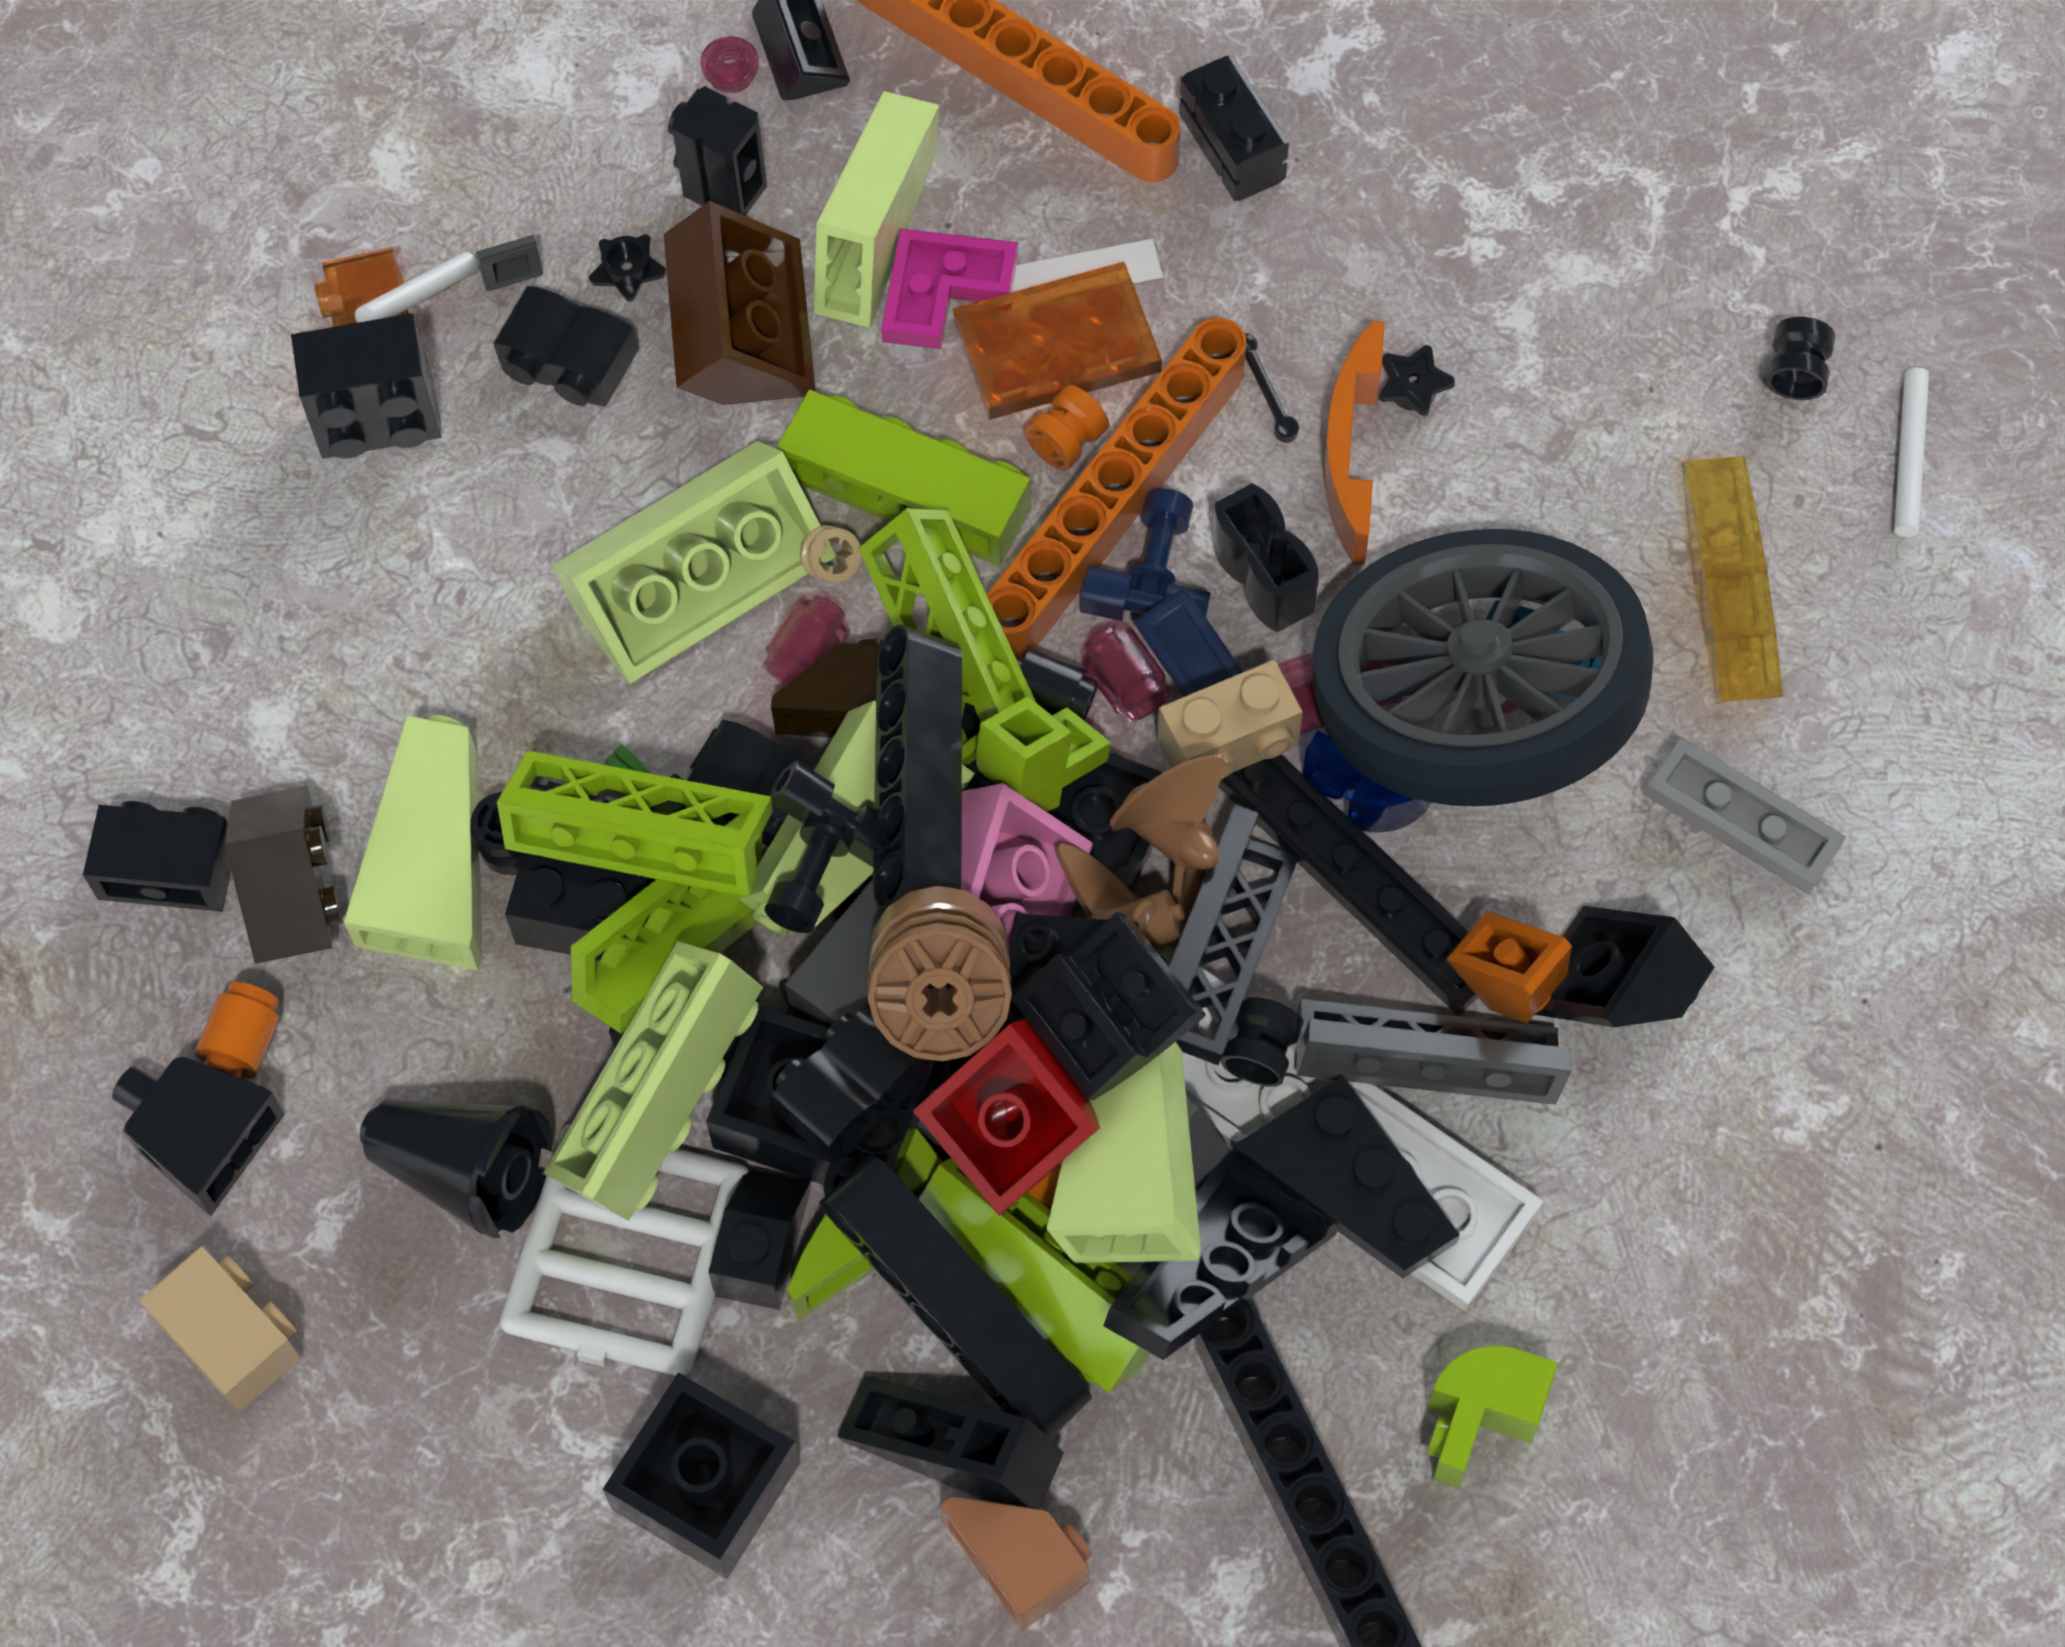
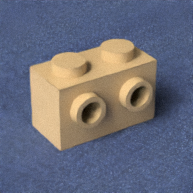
M1272 660L1159 707L1157 741L1171 768L1184 761L1202 756L1221 755L1225 757L1226 767L1221 778L1223 779L1237 770L1264 759L1277 757L1290 748L1299 745L1303 711L1275 660Z
M201 1246L138 1301L156 1324L239 1414L301 1359L288 1340L297 1330L271 1301L262 1309L252 1301L246 1292L254 1286L253 1282L228 1255L218 1263Z

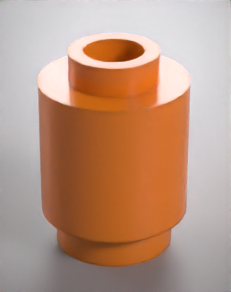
M231 982L226 993L219 994L215 1000L195 1049L196 1057L204 1062V1065L238 1078L257 1076L279 1021V1016L275 1012L279 1003L277 997L267 990L249 983Z

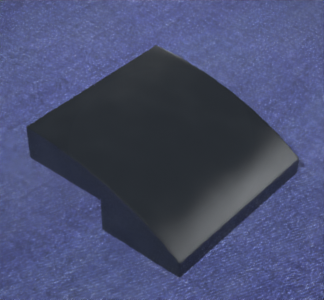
M1116 912L1070 956L1060 953L1056 954L1011 997L1017 1008L1089 1100L1097 1099L1135 1074L1206 1016V1013L1130 917L1120 912Z

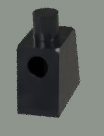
M183 1056L173 1059L158 1080L135 1066L130 1067L121 1075L112 1093L114 1101L134 1112L125 1123L123 1132L136 1151L202 1211L210 1216L215 1212L285 1115L274 1094L268 1089Z

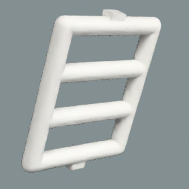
M571 1124L566 1125L561 1130L555 1147V1151L557 1150L559 1144L561 1143ZM682 1149L668 1152L658 1171L720 1186L709 1222L647 1206L639 1211L635 1210L630 1220L627 1221L546 1175L500 1317L502 1330L513 1336L578 1351L577 1357L579 1361L605 1367L607 1359L675 1376L678 1372L684 1376L689 1374L694 1367L716 1294L713 1291L708 1271L724 1210L742 1176L749 1172L748 1168L740 1163ZM562 1213L702 1247L691 1284L551 1250ZM542 1275L682 1309L672 1346L531 1312Z

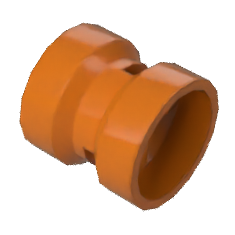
M1073 385L1064 386L1053 398L1051 403L1052 410H1049L1047 413L1037 414L1024 428L1026 440L1037 455L1049 465L1062 471L1069 470L1081 457V447L1085 442L1092 443L1097 441L1109 427L1108 417L1098 402L1086 391Z

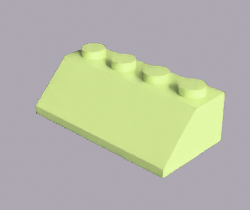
M757 440L551 565V568L579 619L624 680L631 684L806 576L808 573L802 566L800 559L801 543L807 533L821 525L783 452ZM828 540L824 542L826 553L819 557L820 563L825 564L836 556Z
M677 941L543 1173L606 1210L629 1221L634 1211L643 1209L655 1193L658 1185L656 1173L668 1152L676 1151L686 1139L692 1125V1119L689 1116L702 1093H709L720 1080L725 1068V1060L722 1058L734 1037L742 1035L755 1019L758 1011L756 999L763 986L724 955Z

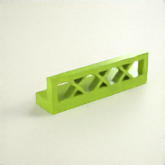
M906 508L858 548L893 627L898 624L955 643L961 649L962 716L965 703L974 706L980 721L983 722L1027 696L1036 702L948 510ZM898 540L905 553L902 577L893 574L884 554ZM916 593L925 597L930 608L926 631L918 629L912 617ZM962 728V764L969 765L976 759L979 733L968 741Z
M529 750L526 751L497 801L504 845L507 850L750 897L759 880L755 845L773 812L772 798L770 796ZM537 775L559 779L565 784L546 792L529 789ZM606 789L621 791L625 795V797L609 803L591 801L588 796ZM666 801L683 803L686 809L670 815L652 813L650 807ZM727 813L747 816L741 830L715 825L711 819Z
M740 814L725 825V827L741 830L747 816ZM762 833L755 845L757 866L764 856L762 854ZM656 879L571 946L572 1002L621 1034L629 1026L677 941L721 953L758 923L753 918L755 911L738 900L740 895L691 886L687 892L689 885ZM650 915V917L648 918V920H647L645 926H643V924L645 923L647 917ZM605 951L601 960L595 964V958Z

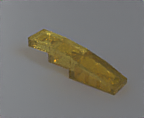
M1745 456L1683 461L1681 465L1694 585H1699L1705 644H1710L1716 704L1783 697L1777 635L1767 566Z

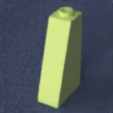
M883 91L817 221L813 314L868 328L871 327L893 269L900 228L908 229L937 151L940 105Z
M871 701L848 711L814 769L816 773L835 784L832 797L854 811L866 805L874 809L876 701ZM963 764L962 789L969 784L974 775V772ZM789 814L757 866L759 880L750 897L740 896L738 899L755 911L753 918L761 926L779 935H792L798 932L787 930L774 923L766 915L764 908L776 883L792 881L808 846L800 837L803 823ZM849 852L842 857H831L815 892L824 903L815 927L873 873V867Z
M431 715L428 719L412 716L406 717L345 915L344 925L355 947L478 971L482 960L480 853L471 828L472 813L478 804V755L469 728L453 718L442 715Z
M1175 1042L1122 1083L1097 1099L1090 1100L1101 1128L1062 1161L1047 1231L1074 1263L1199 1260L1201 1245L1182 1050Z

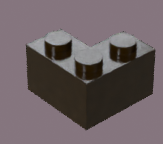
M308 786L231 801L224 845L255 964L331 949L334 925L343 923L342 908L335 885L330 887L324 886L320 866L329 863L326 843L330 842L331 839L326 812L323 804L312 806Z

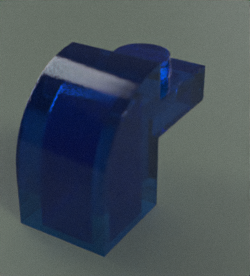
M1317 730L1305 750L1302 775L1324 796L1332 799H1341L1343 797L1349 800L1347 817L1361 831L1383 833L1404 828L1419 819L1432 804L1399 794L1375 783L1345 760L1332 743L1330 737Z

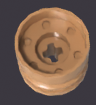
M934 886L915 890L889 905L873 928L868 968V1001L873 1021L891 1045L914 1058L943 1062L970 1056L994 1039L1007 1020L1012 995L1009 971V946L1003 923L986 902L961 889ZM930 983L934 986L932 990L928 988ZM949 983L952 985V988L947 989L945 985Z

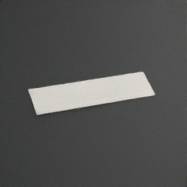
M1153 238L1016 265L1010 305L994 304L995 310L999 311L1164 278Z

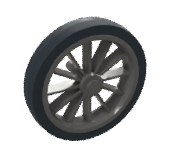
M1511 529L1466 530L1427 538L1391 552L1370 564L1340 590L1324 613L1316 632L1313 647V687L1323 724L1332 743L1345 760L1375 783L1399 794L1430 803L1451 806H1494L1521 802L1563 789L1599 769L1627 743L1637 729L1649 701L1654 662L1653 645L1645 611L1637 594L1626 579L1600 557L1571 542L1539 533ZM1501 598L1492 620H1474L1469 600ZM1521 600L1542 605L1510 627ZM1457 602L1463 624L1453 628L1430 610ZM1573 619L1585 627L1552 634ZM1405 623L1424 638L1390 632ZM1603 656L1599 669L1566 664ZM1368 660L1397 665L1364 672ZM1541 691L1578 698L1566 708H1562ZM1411 695L1388 712L1376 703L1378 701ZM1508 699L1535 719L1537 723L1508 731L1501 704ZM1454 701L1440 732L1417 727ZM1474 709L1476 735H1461L1470 713Z

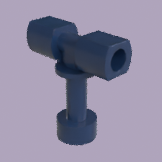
M1165 488L1153 489L1146 494L1141 521L1150 529L1142 563L1131 565L1128 568L1127 574L1089 566L1081 598L1080 612L1123 621L1125 611L1144 615L1184 588V586L1175 585L1176 577L1166 567L1174 535L1185 533L1189 528L1194 504L1188 496ZM1186 587L1206 617L1211 592Z

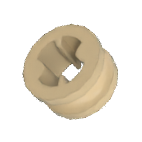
M829 525L815 527L807 533L800 548L801 563L807 573L816 579L831 583L844 582L855 575L861 565L862 555L858 549L860 543L854 534L846 529ZM827 540L830 543L842 545L843 551L835 556L837 563L835 568L819 561V557L826 553L824 542Z

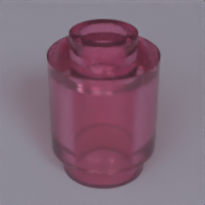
M815 595L812 600L798 598L766 646L768 656L763 662L765 670L776 680L787 685L839 643L845 641L850 630L843 621L846 616L844 611L831 600L819 595Z
M1114 626L1106 627L1088 640L1085 645L1087 652L1082 658L1081 665L1087 670V674L1091 679L1098 681L1097 688L1116 713H1124L1129 721H1137L1149 716L1164 704L1170 693L1164 684L1166 675L1132 628L1124 627L1117 629Z

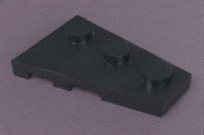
M1343 1076L1233 1145L1232 1154L1250 1168L1256 1166L1281 1185L1283 1192L1301 1204L1304 1201L1334 1223L1339 1233L1402 1279L1458 1243L1460 1236L1458 1231Z

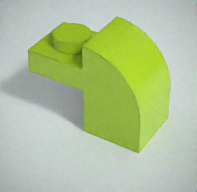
M1027 696L980 723L976 764L979 771L995 785L1004 783L1048 812L1060 805L1063 787L1108 761L1111 742L1066 707L1058 713L1050 715Z
M1499 1345L1472 1349L1450 1362L1438 1377L1427 1407L1453 1417V1419H1449L1439 1415L1428 1447L1427 1455L1439 1459L1433 1480L1459 1489L1479 1426L1531 1444L1542 1417L1558 1362L1520 1349Z

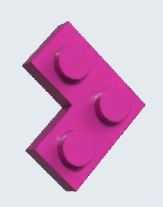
M900 228L881 327L882 342L941 349L950 299L1009 306L1018 260V242Z

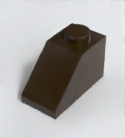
M864 639L857 644L839 643L772 695L771 712L775 735L833 738L848 711L871 701H876L877 658L883 640Z

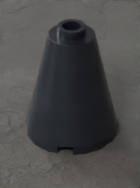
M386 1099L367 1113L360 1128V1141L363 1144L364 1154L368 1161L479 1233L492 1238H501L498 1233L501 1230L511 1233L515 1232L532 1213L539 1200L546 1175L543 1173L544 1170L538 1169L541 1148L552 1151L553 1138L549 1121L540 1111L525 1106Z

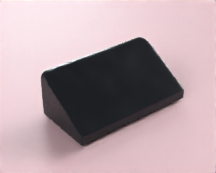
M758 0L752 10V17L782 100H796L848 85L850 78L822 0Z

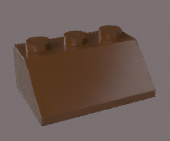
M708 201L664 233L676 388L721 405L805 397L809 389L815 391L800 239L711 201Z

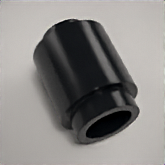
M1033 648L1029 649L1025 658L1015 655L1032 695L1040 707L1050 715H1054L1067 707L1085 721L1095 698L1099 681L1086 677V669Z

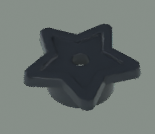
M646 234L638 238L620 236L612 240L601 239L599 241L602 263L590 274L589 280L594 286H615L627 302H632L635 300L641 285L664 278L666 268L649 257L650 236ZM625 263H630L632 265V267L629 270H624L621 268L622 265Z
M1429 345L1423 346L1410 357L1386 353L1382 357V365L1389 377L1379 395V399L1382 402L1394 401L1401 408L1416 410L1421 416H1426L1429 414L1431 403L1435 400L1437 393L1455 387L1454 377L1435 367L1433 350ZM1411 376H1417L1420 379V381L1418 383H1412L1409 381V378Z

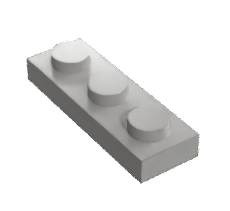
M1681 737L1647 784L1644 794L1646 797L1808 895L1812 892L1846 838L1845 835Z

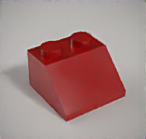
M1027 1019L1009 1024L913 1110L915 1115L998 1216L1007 1211L1101 1128L1090 1100L1086 1098Z

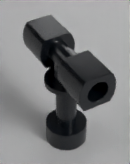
M799 761L792 763L781 771L769 796L772 798L774 806L803 823L800 837L808 846L792 881H781L775 884L764 910L766 915L777 925L793 932L809 933L814 929L824 907L822 899L815 892L831 857H842L849 852L871 867L874 866L875 816L874 809L868 805L854 811L833 798L832 794L835 784Z

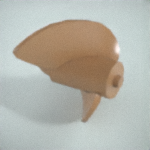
M1221 755L1202 756L1184 761L1166 770L1150 782L1137 786L1128 794L1123 805L1110 820L1112 831L1126 828L1132 829L1176 864L1172 898L1175 904L1180 903L1184 911L1185 919L1181 920L1183 928L1189 919L1199 894L1204 870L1213 868L1218 863L1220 857L1219 848L1213 839L1211 828L1206 824L1205 815L1213 801L1226 767L1225 757Z
M1064 843L1059 844L1055 848L1062 869L1087 918L1109 920L1116 912L1126 914L1133 922L1139 923V930L1153 948L1181 938L1183 933L1181 920L1185 919L1184 911L1180 903L1175 904L1167 890L1139 899L1118 877L1087 852Z

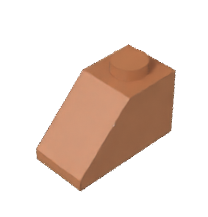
M950 1496L940 1504L942 1522L1021 1631L1027 1629L1089 1584V1566L1085 1561L1092 1557V1553L1082 1536L1070 1522L1059 1527L1048 1511Z

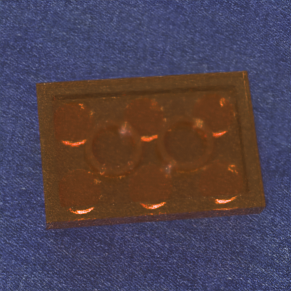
M1125 261L953 308L954 323L989 420L1052 403L1053 398L1067 385L1077 386L1088 393L1162 372V358Z

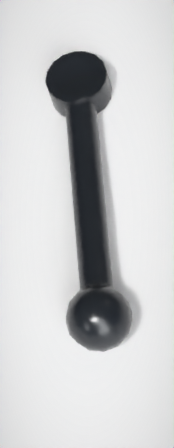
M1245 333V357L1276 420L1275 437L1281 442L1290 443L1297 438L1299 424L1295 418L1286 415L1256 353L1258 348L1257 339L1254 335Z

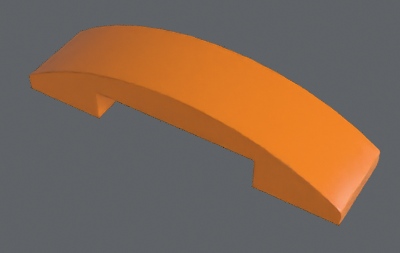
M1372 321L1351 348L1342 365L1330 403L1324 452L1325 493L1330 516L1344 550L1352 563L1365 564L1373 480L1348 478L1354 403L1377 405L1385 322Z

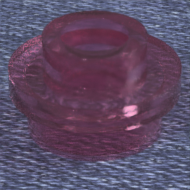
M734 36L722 37L712 41L703 50L700 59L704 78L714 88L725 93H736L746 89L753 81L759 69L758 54L754 46L747 40ZM726 60H736V61H734V62H732V63H724V62H723V61H726Z

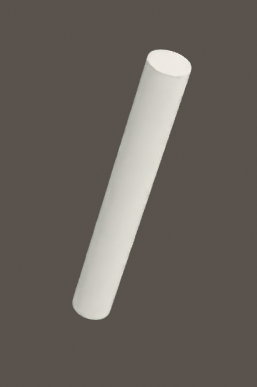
M462 252L356 309V322L393 317L474 274L478 268L476 258L469 252Z
M1920 367L1907 369L1904 376L1894 533L1897 536L1906 538L1917 536L1920 527L1929 371Z

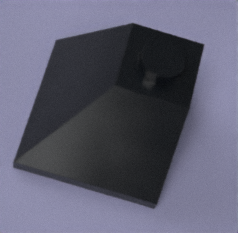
M1583 906L1562 936L1572 945L1568 974L1551 994V998L1546 1006L1534 1015L1613 1028L1682 1018L1689 1006L1696 1000L1700 989L1715 966L1675 917Z

